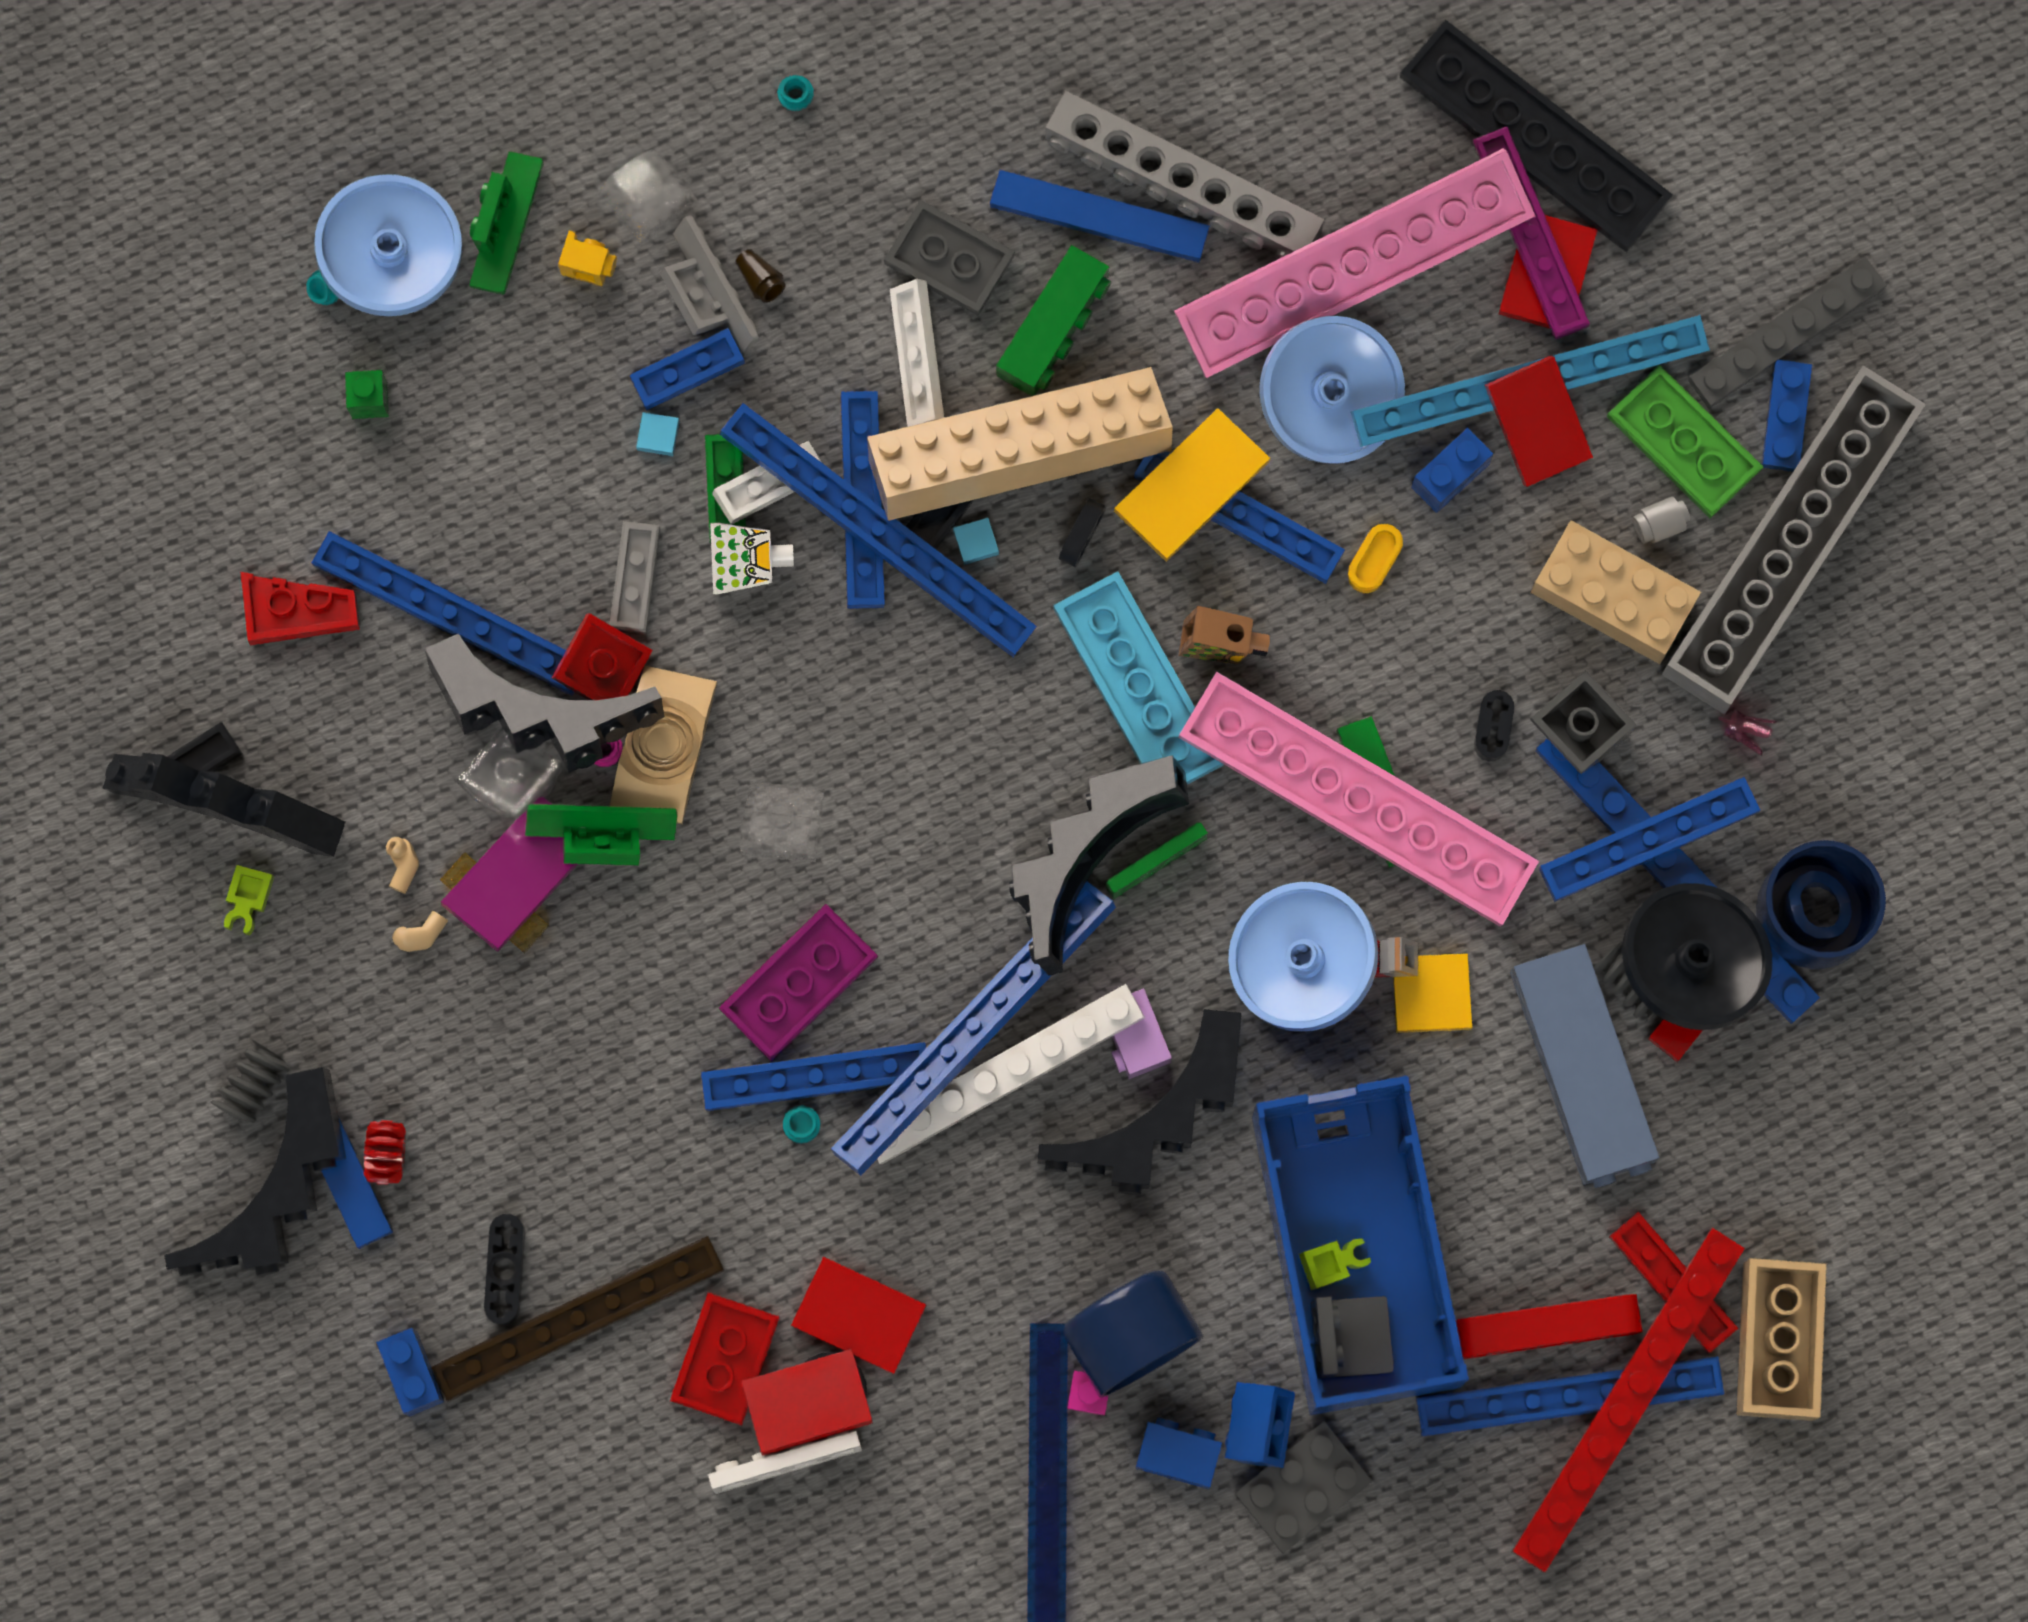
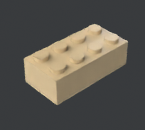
M1572 520L1569 522L1531 591L1537 597L1658 664H1661L1701 593L1697 589Z
M1752 1258L1743 1263L1737 1415L1814 1421L1820 1418L1826 1264Z

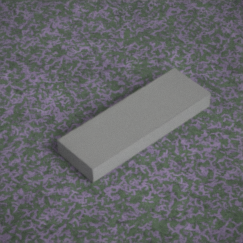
M623 521L609 625L621 632L647 633L660 525Z

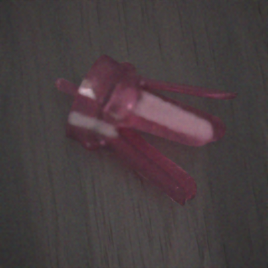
M1736 709L1730 720L1718 717L1720 721L1728 724L1723 736L1741 742L1760 756H1762L1763 751L1759 745L1744 733L1769 738L1772 729L1754 721L1777 722L1776 720L1750 717Z

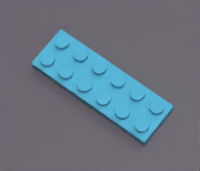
M1118 571L1053 605L1057 617L1140 764L1173 755L1186 773L1187 785L1224 765L1178 738L1195 706Z

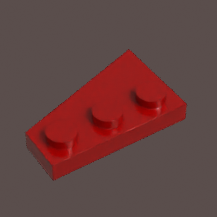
M240 572L247 639L250 645L360 630L357 597L354 590L313 583L305 585L288 582L287 579L276 577L269 579L254 576L252 573Z

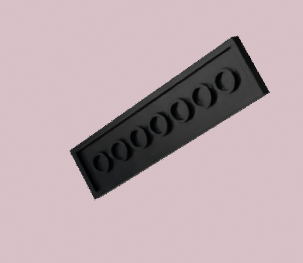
M1446 19L1400 72L1399 77L1477 138L1507 127L1528 177L1595 229H1598L1600 233L1626 253L1672 199L1673 194Z

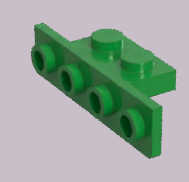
M509 151L503 173L492 172L489 183H484L480 193L482 207L479 217L475 216L470 227V237L479 251L469 284L470 288L501 295L506 293L544 162L541 158Z
M529 804L527 806L525 836L563 837L565 864L639 866V839L675 840L677 810L674 808Z

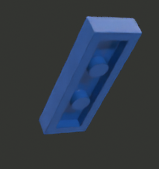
M729 328L629 376L647 411L745 364V361Z
M1777 360L1774 363L1761 464L1763 468L1793 472L1801 461L1812 364Z

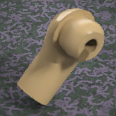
M393 837L387 842L386 851L391 856L397 870L389 887L406 894L419 867V860L412 844L408 840Z
M432 911L422 927L406 928L403 926L397 928L393 933V942L400 950L406 952L426 950L433 945L448 920Z

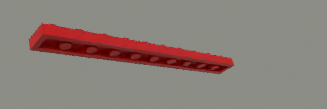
M1710 1229L1512 1549V1553L1543 1573L1547 1571L1745 1249L1744 1247L1716 1229Z

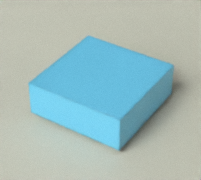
M643 412L636 446L637 451L673 456L680 422L679 418Z
M989 518L953 528L964 565L999 555Z

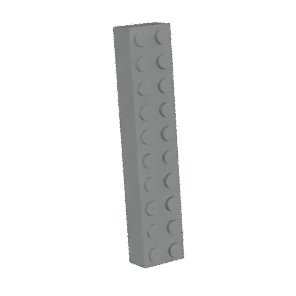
M1861 367L1673 655L1662 676L1725 715L1926 404L1867 367Z

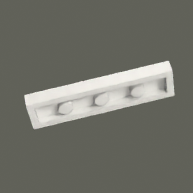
M915 279L890 289L907 427L944 418L927 282Z
M849 1431L826 1437L827 1439L813 1444L809 1442L792 1447L789 1451L779 1454L772 1453L762 1456L760 1452L752 1456V1462L738 1465L737 1461L722 1463L715 1467L716 1472L708 1474L712 1490L715 1494L860 1452L862 1448L856 1431L850 1433Z

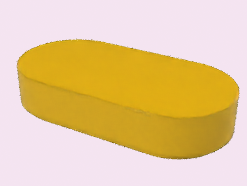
M1379 524L1373 527L1367 534L1350 563L1347 573L1348 581L1356 591L1371 593L1382 585L1403 546V537L1396 527L1390 524Z

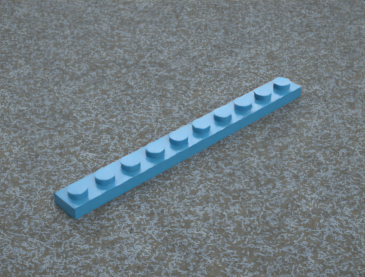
M1698 315L1553 356L1565 386L1569 390L1703 353L1710 349L1701 316ZM1539 360L1351 411L1360 447L1493 411L1494 408L1485 384Z

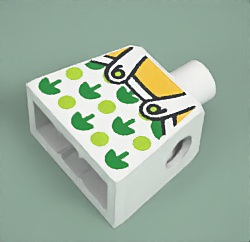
M710 523L713 594H722L772 583V567H794L793 544L771 545L770 530Z

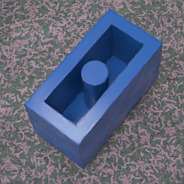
M1467 428L1414 477L1411 488L1438 513L1490 465L1493 453Z
M410 1328L376 1342L405 1415L412 1416L444 1403L418 1331Z
M1237 1382L1235 1394L1231 1401L1232 1414L1229 1432L1225 1439V1458L1244 1464L1284 1468L1295 1392L1276 1386Z
M1157 1418L1156 1424L1148 1422L1135 1469L1210 1489L1222 1442L1215 1441L1216 1434L1194 1428L1193 1434L1179 1431V1423L1162 1418Z

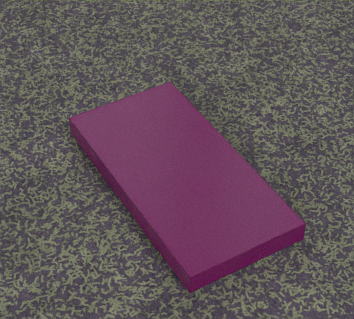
M540 794L531 803L553 805ZM527 808L441 901V906L497 952L578 865L564 863L563 837L525 836Z
M825 904L719 1007V1010L772 1062L878 959V955Z

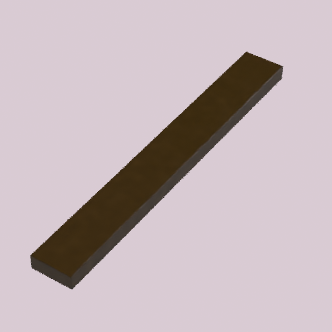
M706 1236L431 1367L447 1402L707 1280L723 1272L724 1268L709 1236Z

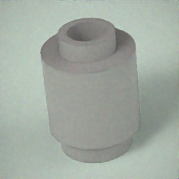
M1672 496L1640 509L1639 514L1632 517V521L1640 541L1643 544L1649 541L1654 544L1686 531V522L1690 521V515L1685 503L1682 500L1677 502Z

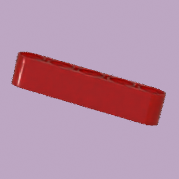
M1637 1294L1455 1320L1463 1359L1643 1333Z

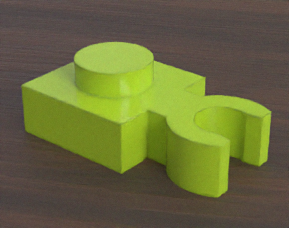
M236 865L226 897L227 903L235 905V908L224 919V927L227 930H232L236 919L243 918L245 919L243 933L248 936L252 934L255 927L252 913L253 910L264 913L274 881L272 874Z
M1358 1238L1349 1241L1343 1246L1342 1251L1338 1241H1334L1300 1253L1299 1257L1311 1290L1350 1277L1347 1267L1359 1269L1371 1263L1370 1258L1358 1260L1353 1254L1354 1248L1364 1244V1240Z

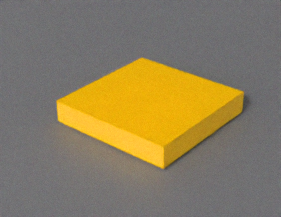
M1468 954L1418 956V976L1393 977L1396 1033L1472 1029ZM1405 956V966H1406L1407 961H1408V956Z

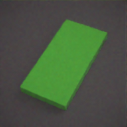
M1660 365L1606 416L1710 519L1763 469V466Z

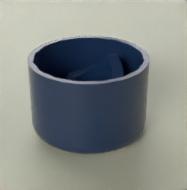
M1812 841L1789 851L1767 875L1758 893L1756 916L1767 934L1770 946L1786 961L1809 969L1830 968L1851 959L1876 934L1885 913V889L1875 866L1864 854L1855 848L1836 841ZM1820 887L1829 891L1835 897L1839 905V916L1834 925L1817 927L1809 922L1804 914L1800 898L1803 890Z
M1152 1271L1100 1298L1066 1323L1063 1332L1067 1343L1099 1398L1108 1396L1144 1377L1182 1354L1204 1337L1170 1277L1162 1271Z

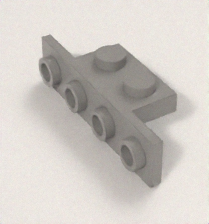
M691 215L684 217L673 235L687 260L664 267L660 276L694 336L724 326L725 329L729 328L743 356L749 352L758 340L756 326L748 318L740 304L738 293L730 286L725 277L720 261L714 257L710 250L703 230L697 226Z

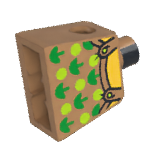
M1197 606L1183 621L1178 656L1239 664L1248 654L1265 657L1269 648L1270 635L1252 632L1253 619Z

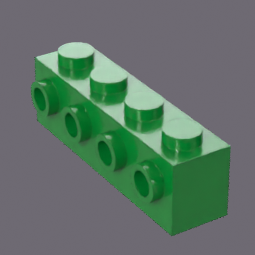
M1071 245L997 363L996 376L1030 396H1035L1039 389L1045 391L1055 375V371L1052 368L1058 358L1064 360L1074 344V341L1071 340L1077 328L1083 330L1090 320L1093 311L1089 308L1096 298L1102 300L1111 285V281L1108 279L1109 266Z

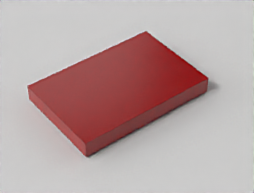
M1544 215L1579 296L1598 229ZM1516 248L1498 315L1550 329Z
M1550 355L1485 384L1524 486H1531L1593 458L1554 356Z
M823 1256L791 1327L842 1351L852 1349L855 1357L895 1375L927 1305Z
M708 1292L670 1401L743 1426L749 1407L741 1381L760 1376L780 1317Z
M852 1349L741 1381L762 1456L873 1423Z

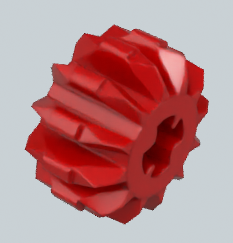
M381 1120V1122L371 1121L367 1126L363 1166L364 1176L368 1182L389 1185V1183H399L401 1181L406 1152V1130L402 1123H396L393 1120Z

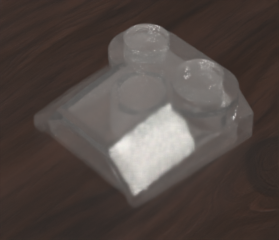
M656 148L639 154L613 173L598 189V193L641 247L699 206V201L690 191L687 182L678 176Z
M502 727L457 778V783L475 801L503 818L518 819L527 810L529 804H533L538 798L545 797L553 792L557 785V776L562 772L563 766L561 761L538 747L516 754Z

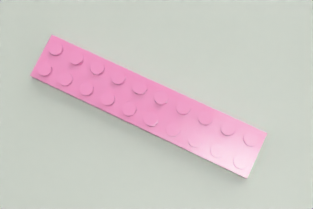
M1501 149L1174 312L1204 376L1208 378L1275 345L1287 331L1296 325L1318 317L1334 316L1535 217V214L1507 151Z
M1218 672L1215 673L1178 738L1500 927L1505 922L1539 863L1538 860Z

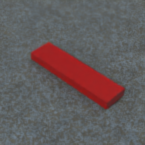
M1638 1212L1611 1234L1609 1238L1665 1303L1686 1270V1267ZM1713 1300L1692 1336L1709 1354L1737 1331L1738 1327Z

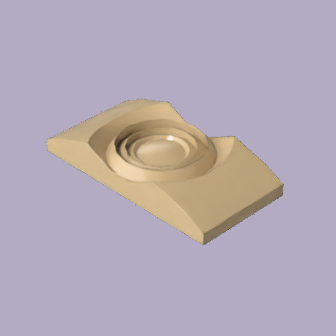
M650 666L644 667L637 692L656 687L662 697L665 718L658 720L650 727L639 728L627 734L618 762L610 807L674 808L677 810V823L683 824L717 681Z

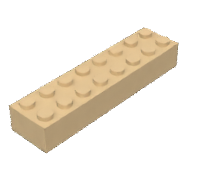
M1149 367L868 436V457L887 519L890 521L1172 451L1173 427L1152 368Z

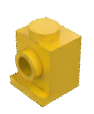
M568 231L558 266L563 276L603 286L606 276H613L617 256L611 255L609 249L605 248L603 243L593 239H584V242L578 241L576 232Z

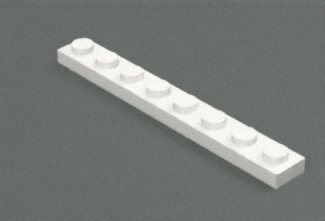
M1124 984L952 1080L877 1159L880 1164L886 1163L1145 1019L1128 986Z

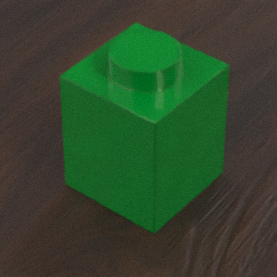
M383 371L345 372L346 408L351 418L389 417L388 382Z

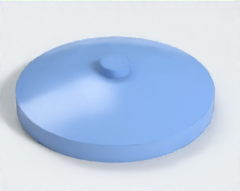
M375 175L349 184L328 202L320 215L315 231L314 243L317 265L327 286L343 302L368 314L400 316L427 307L441 297L449 288L460 266L462 256L461 231L452 208L433 188L406 176Z
M1343 316L1318 317L1291 328L1270 350L1260 378L1261 407L1266 422L1273 434L1291 452L1318 463L1336 464L1350 462L1375 451L1385 441L1360 447L1351 411L1405 397L1402 367L1388 341L1369 325Z
M1296 882L1282 885L1258 898L1240 918L1230 941L1228 956L1229 972L1238 996L1261 1020L1288 1031L1307 1032L1319 1030L1339 1022L1352 1013L1369 992L1378 965L1376 934L1364 911L1342 891L1316 882Z

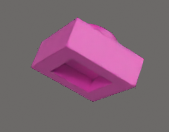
M1074 1371L1067 1409L1105 1416L1108 1396L1099 1398L1085 1372Z

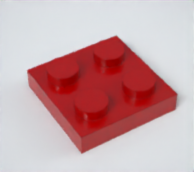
M588 613L585 615L551 679L588 700L628 696L653 650Z

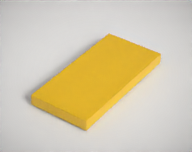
M1217 408L1114 508V512L1167 562L1270 462V457Z

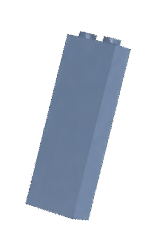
M1586 945L1576 946L1514 966L1510 974L1583 1185L1593 1182L1595 1188H1600L1616 1182L1615 1175L1629 1171L1630 1176L1634 1177L1651 1171V1164L1659 1159V1155Z

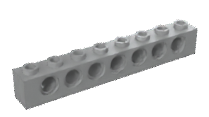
M1065 91L1045 127V139L1049 141V145L1061 153L1073 152L1081 156V161L1087 166L1097 170L1103 167L1113 172V177L1119 182L1129 186L1135 183L1145 188L1146 194L1151 198L1161 202L1167 199L1177 204V208L1183 214L1193 218L1199 215L1209 220L1210 225L1217 231L1228 234L1231 231L1243 237L1242 241L1249 247L1256 250H1261L1263 247L1275 253L1274 256L1277 260L1317 241L1323 230L1325 219L1068 91ZM1081 129H1090L1095 133V136L1085 140L1078 137L1077 132ZM1113 145H1122L1128 151L1123 155L1117 156L1113 155L1109 148ZM1145 161H1154L1160 167L1156 171L1148 172L1141 167V164ZM1178 177H1186L1190 179L1192 184L1186 188H1180L1173 181ZM1210 193H1218L1223 196L1224 201L1219 204H1212L1205 197ZM1242 209H1251L1257 216L1252 220H1244L1239 217L1238 212ZM1275 225H1283L1288 229L1289 233L1285 236H1276L1270 231V228Z

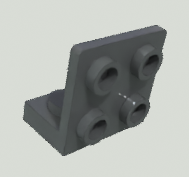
M1385 1296L1332 1300V1297H1318L1310 1302L1317 1379L1393 1372L1388 1303Z

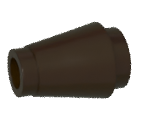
M752 249L743 251L736 258L735 264L739 267L755 299H761L762 302L769 303L782 294L786 287L783 281V274L762 259Z

